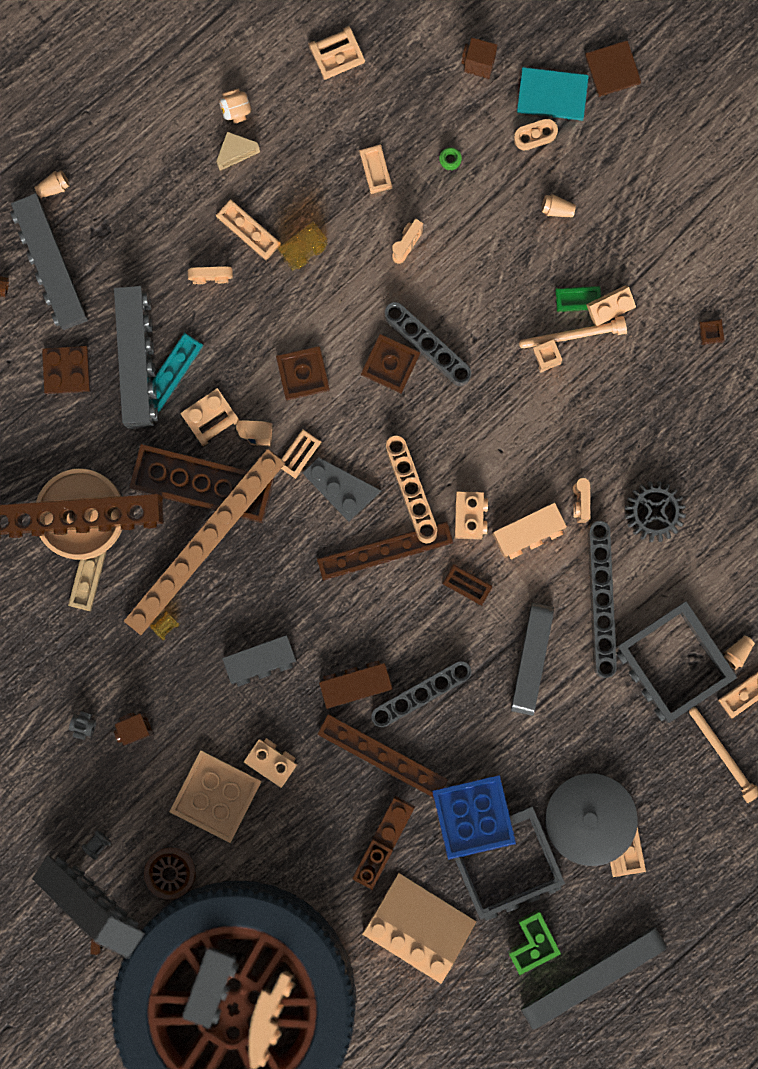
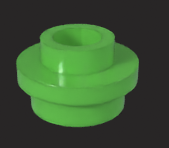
M452 147L444 149L439 157L441 166L447 170L458 168L462 160L461 153ZM452 156L455 160L449 163L446 158Z

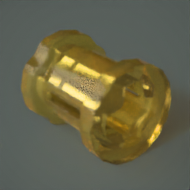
M166 611L157 623L150 625V628L164 641L166 639L165 636L174 627H178L179 623Z

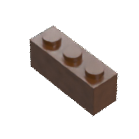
M378 660L366 664L367 668L358 671V667L344 670L345 675L336 677V673L323 676V681L319 682L326 709L393 690L385 663L380 664Z

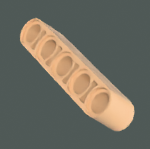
M392 436L387 440L386 451L418 539L422 543H431L436 539L437 526L405 440L400 436ZM398 443L403 448L400 452L395 453L390 450L391 445ZM401 464H407L410 470L403 474L398 471V467ZM409 485H415L418 491L415 494H408L405 489ZM416 506H423L426 511L423 515L418 516L414 514L413 509ZM424 527H430L433 530V534L426 537L420 531Z

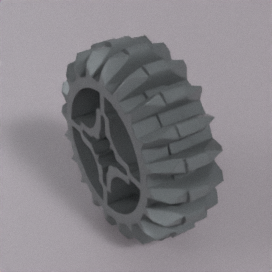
M650 481L647 483L648 489L643 484L639 486L641 493L637 490L632 491L635 499L632 497L627 498V501L632 506L627 505L624 507V510L631 511V514H627L624 517L625 519L632 518L633 521L627 524V526L630 528L635 525L637 528L633 531V534L636 535L641 531V540H644L646 535H649V542H653L655 536L658 542H662V534H664L666 539H670L671 534L669 531L677 534L678 529L675 525L683 526V522L678 520V518H685L686 514L679 513V510L685 509L686 506L683 504L678 506L677 502H680L683 498L679 496L675 499L673 495L677 493V490L674 489L669 493V484H666L661 489L662 484L658 481L654 488L653 483ZM658 494L664 498L659 503H653L644 496ZM639 502L646 512L641 522L637 514ZM668 503L671 504L673 510L671 522L664 511ZM662 504L658 511L660 516L657 517L656 515L648 520L652 513L651 507L653 506L654 509ZM651 521H657L666 528L652 530L646 526Z

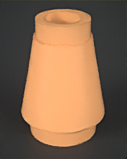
M54 171L35 186V191L42 199L66 191L70 184L63 171Z
M553 194L551 196L545 195L541 212L546 213V216L573 217L576 204H572Z
M743 636L742 639L726 650L724 658L729 666L735 670L742 667L755 643L749 637Z

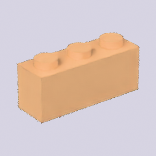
M553 503L493 532V536L503 557L509 556L510 559H514L522 555V549L528 546L532 550L542 545V540L549 536L553 540L563 535L562 530L567 526L556 504Z

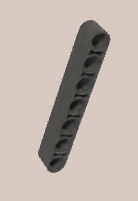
M596 521L588 529L593 661L596 675L601 678H608L615 674L617 668L611 537L608 524L604 521ZM595 526H601L604 529L605 533L602 538H598L593 534ZM600 548L605 551L606 556L604 560H597L595 558L594 551ZM597 571L605 572L607 579L604 583H599L595 579ZM600 593L605 594L608 598L605 606H600L596 601V597ZM600 616H605L609 621V625L605 629L600 628L597 624ZM601 639H607L610 643V648L606 652L599 649L598 643ZM603 661L608 662L611 666L608 674L601 673L599 669Z
M652 927L530 1001L520 1010L532 1030L537 1029L660 954L668 946L657 928Z

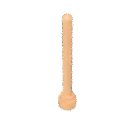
M619 316L607 324L523 339L519 342V346L521 348L539 346L553 339L555 342L608 332L617 333V335L626 334V322L624 316Z
M696 707L689 710L690 715L742 787V797L747 803L758 797V786L749 783Z

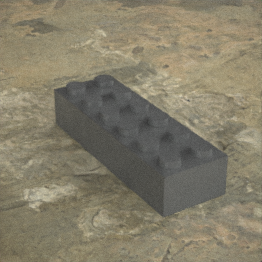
M141 286L114 288L122 423L128 429L155 427V421H159L158 408H155L153 399H157V387L152 382V377L156 376L155 363H152L151 354H154V342L151 341L149 332H153L152 319L148 315V310L152 308L151 298L148 297V293Z
M47 855L32 880L94 942L129 958L144 935L137 927L139 923L127 916L128 912L117 906V902L114 899L105 895L106 891L95 885L96 882L93 879L84 875L86 873L84 870L76 865L71 868L68 866L69 863L62 858L57 857L55 860Z

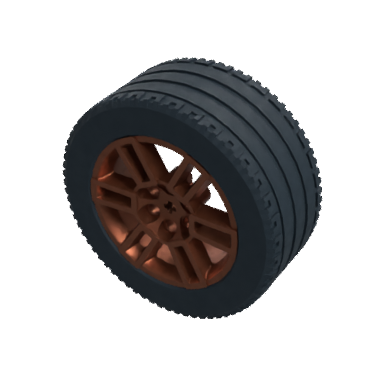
M224 881L189 891L173 900L157 913L141 930L144 935L129 958L123 957L114 984L111 1017L112 1027H114L116 1048H119L118 1054L124 1068L224 1069L219 1068V1065L227 1050L237 1049L246 1069H252L249 1057L251 1024L248 1021V1017L254 1014L257 1002L251 1001L248 995L253 990L261 994L283 961L292 969L301 991L300 993H290L288 997L284 995L280 1004L283 1006H303V1015L279 1014L277 1018L273 1017L272 1019L279 1022L280 1027L299 1028L300 1033L295 1043L280 1057H278L270 1043L267 1052L270 1053L267 1059L268 1064L257 1069H340L351 1043L356 1008L354 976L348 955L338 935L326 919L307 902L286 890L254 881ZM238 938L251 940L253 942L242 965L235 972L234 977L229 976L226 985L229 986L228 981L231 978H237L241 982V987L236 990L229 988L226 999H220L217 1008L222 1010L219 1015L220 1022L217 1025H211L210 1028L198 1024L201 1033L189 1050L180 1040L173 1025L196 1023L183 1019L184 1012L169 1013L168 1003L188 1004L192 992L168 990L174 971L186 959L198 977L203 963L197 953L198 948L205 946L208 949L211 946L220 950L218 941L221 939ZM268 947L273 951V954L256 977L251 972L264 948ZM234 1002L237 1003V1009L240 1011L232 1013L230 1011L231 1007L228 1004L233 1005ZM230 1026H235L240 1030V1035L238 1037H231L227 1029ZM213 1042L216 1046L207 1062L199 1058L208 1043Z

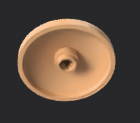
M71 469L49 480L40 491L36 502L121 497V494L117 487L105 476L88 469ZM119 508L112 511L111 517L113 520H117L120 517L121 512ZM93 510L89 514L91 522L95 521L98 517L97 510ZM70 512L67 515L68 523H72L75 520L74 512ZM52 513L45 516L44 521L46 525L53 521ZM112 527V531L99 532L98 528L90 529L89 533H76V530H67V534L54 535V531L45 532V536L39 537L56 554L69 559L85 560L106 552L117 541L122 530L121 527Z

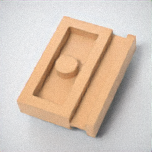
M638 826L635 838L627 851L616 860L610 862L613 877L646 872Z

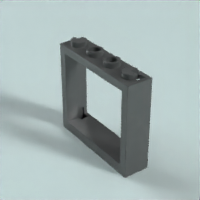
M687 601L681 603L616 646L618 650L616 654L622 664L627 663L631 669L628 672L635 683L639 682L643 687L641 693L647 702H653L656 707L654 710L656 716L661 721L665 720L666 723L672 722L737 678ZM681 614L723 678L670 713L628 648Z
M532 806L510 814L511 825L530 819L554 878L483 908L462 857L455 858L480 920L485 918V921L498 917L497 912L504 909L507 912L519 908V903L526 900L528 903L540 899V894L547 891L549 894L555 893L562 889L561 885L565 884Z

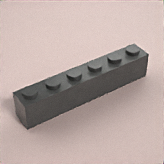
M35 193L11 203L13 208L10 211L11 217L15 224L19 223L22 231H19L18 234L23 245L26 243L30 251L26 252L31 265H36L38 272H35V276L39 285H44L46 292L43 293L47 305H52L54 313L51 316L55 325H60L64 331L87 322L88 318L39 197Z

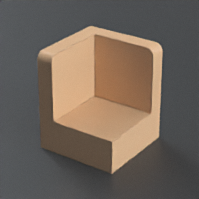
M554 339L532 349L538 361L540 372L558 366L562 362V357Z

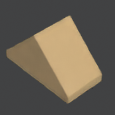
M227 132L216 161L219 170L221 171L260 153L259 145L257 142Z

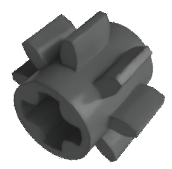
M81 711L80 715H73L69 725V730L74 732L73 737L85 740L86 736L92 737L97 723L96 720H92L93 714Z

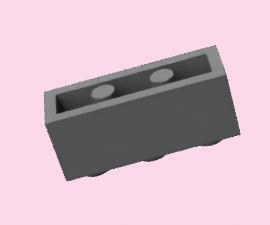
M287 635L222 658L231 684L237 683L238 687L251 683L249 678L258 676L259 679L271 676L272 670L280 668L282 672L293 668L292 663L297 662Z
M211 946L208 947L182 1017L183 1019L210 1028L212 1022L217 1023L222 1010L217 1008L220 999H226L230 986L226 985L229 976L234 977L238 963L234 962L235 955Z

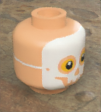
M239 88L222 93L223 97L219 100L224 119L233 120L234 123L246 120L245 115L251 112L247 94L240 91Z

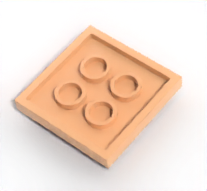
M200 750L169 812L231 843L262 781Z

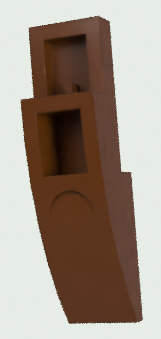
M394 796L352 880L373 890L415 808L414 805Z

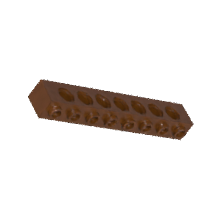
M149 494L0 505V521L5 516L8 518L6 527L2 528L0 525V539L1 535L9 534V538H21L23 533H31V536H45V532L54 531V535L67 534V530H76V533H89L90 529L98 528L99 532L112 531V527H121V530H134L137 525H143L144 529L157 528V524H164L163 496ZM142 507L143 514L140 518L136 519L134 517V510ZM119 508L121 512L120 517L117 520H113L111 517L112 511ZM93 510H97L98 517L95 521L91 522L89 514ZM70 512H74L76 516L72 523L67 522V515ZM52 513L53 521L46 525L44 521L45 516ZM29 515L31 521L29 525L24 526L22 520L24 516Z

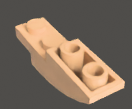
M286 971L282 973L274 991L272 992L265 988L257 1002L249 1038V1057L252 1069H257L259 1065L264 1067L270 1055L267 1049L270 1043L275 1045L281 1031L277 1030L280 1023L272 1018L279 1016L283 1008L280 1002L284 995L288 997L294 986V983L291 982L293 975Z

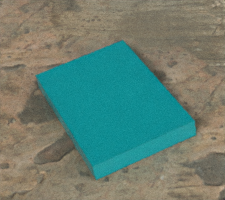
M522 67L517 113L583 121L589 75Z

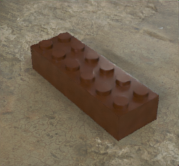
M141 444L129 488L132 491L148 495L159 494L164 499L216 511L249 471ZM274 478L240 518L264 523Z

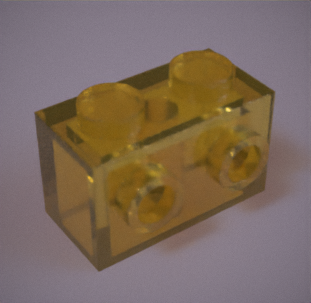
M313 221L278 248V253L288 267L294 271L296 268L300 269L309 262L308 259L313 255L321 254L328 245L327 238Z

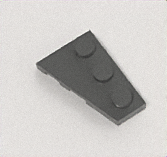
M317 458L302 473L348 522L382 492L321 458Z

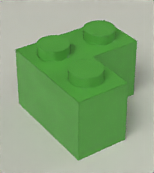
M539 910L518 919L528 941L508 950V953L519 975L561 953Z

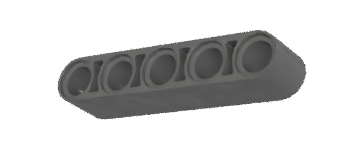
M397 302L387 305L385 308V320L394 330L456 386L468 384L471 378V369L403 305ZM397 309L401 312V316L398 319H392L389 316V312ZM413 324L417 327L418 331L415 334H408L405 331L406 326ZM429 339L434 343V347L427 350L422 347L421 343ZM444 354L449 356L451 361L446 365H442L439 363L438 357ZM457 370H464L467 373V377L464 380H458L454 373Z
M531 603L511 712L534 715L554 606Z
M457 662L377 707L372 713L373 723L378 727H385L467 681L471 676L470 666L465 662ZM459 665L467 669V675L462 679L456 677L454 673L455 668ZM437 677L446 678L448 683L445 689L439 690L435 687ZM418 688H424L428 692V697L424 701H419L415 698V691ZM404 699L407 701L408 708L405 712H398L395 709L397 700ZM380 710L388 713V720L383 724L378 723L375 719L376 712Z

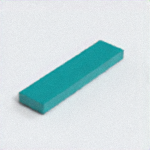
M186 333L182 335L152 380L157 387V399H153L155 408H158V414L204 346Z

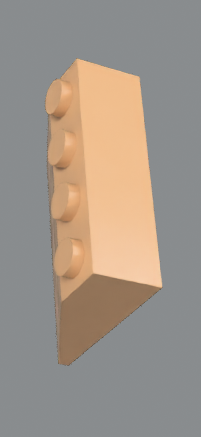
M398 873L363 930L362 935L437 982L442 983L477 921Z

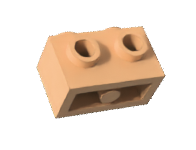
M456 492L455 539H482L483 534H487V521H483V512L488 511V498H484V492Z
M266 738L264 741L259 739L244 763L282 788L298 765L294 762L296 758L286 751L283 754L275 749L277 745Z

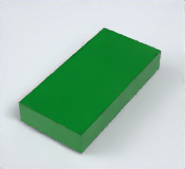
M601 286L556 288V311L588 310L586 304L601 298Z

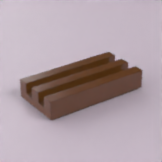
M454 564L442 583L480 606L483 605L493 587ZM454 571L485 587V592L453 575ZM450 578L481 595V599L449 582Z

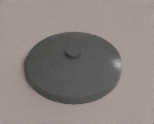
M582 774L570 778L556 789L547 806L546 828L552 844L565 858L577 864L599 866L616 860L627 851L637 832L638 814L634 800L619 782L604 775Z

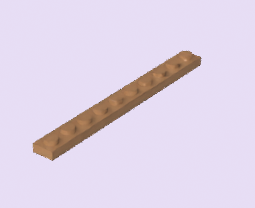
M268 448L127 616L124 622L142 635L286 462Z

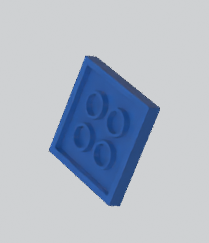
M500 775L433 791L448 860L516 844Z

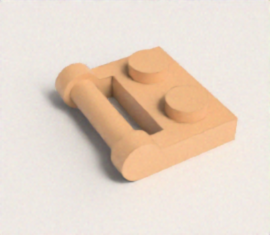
M350 26L343 28L342 32L321 41L308 43L324 80L365 63V59ZM346 39L349 42L348 44L336 48L332 51H329L325 54L321 55L320 50H323Z
M415 219L412 224L409 222L402 232V240L393 244L392 259L395 263L401 264L405 261L422 235L423 223Z
M218 388L180 413L202 446L208 444V440L230 425H236L240 421ZM222 413H227L228 417L203 434L199 430L201 427Z
M581 478L572 488L573 493L577 495V502L573 504V517H577V523H586L590 520V482L586 478Z

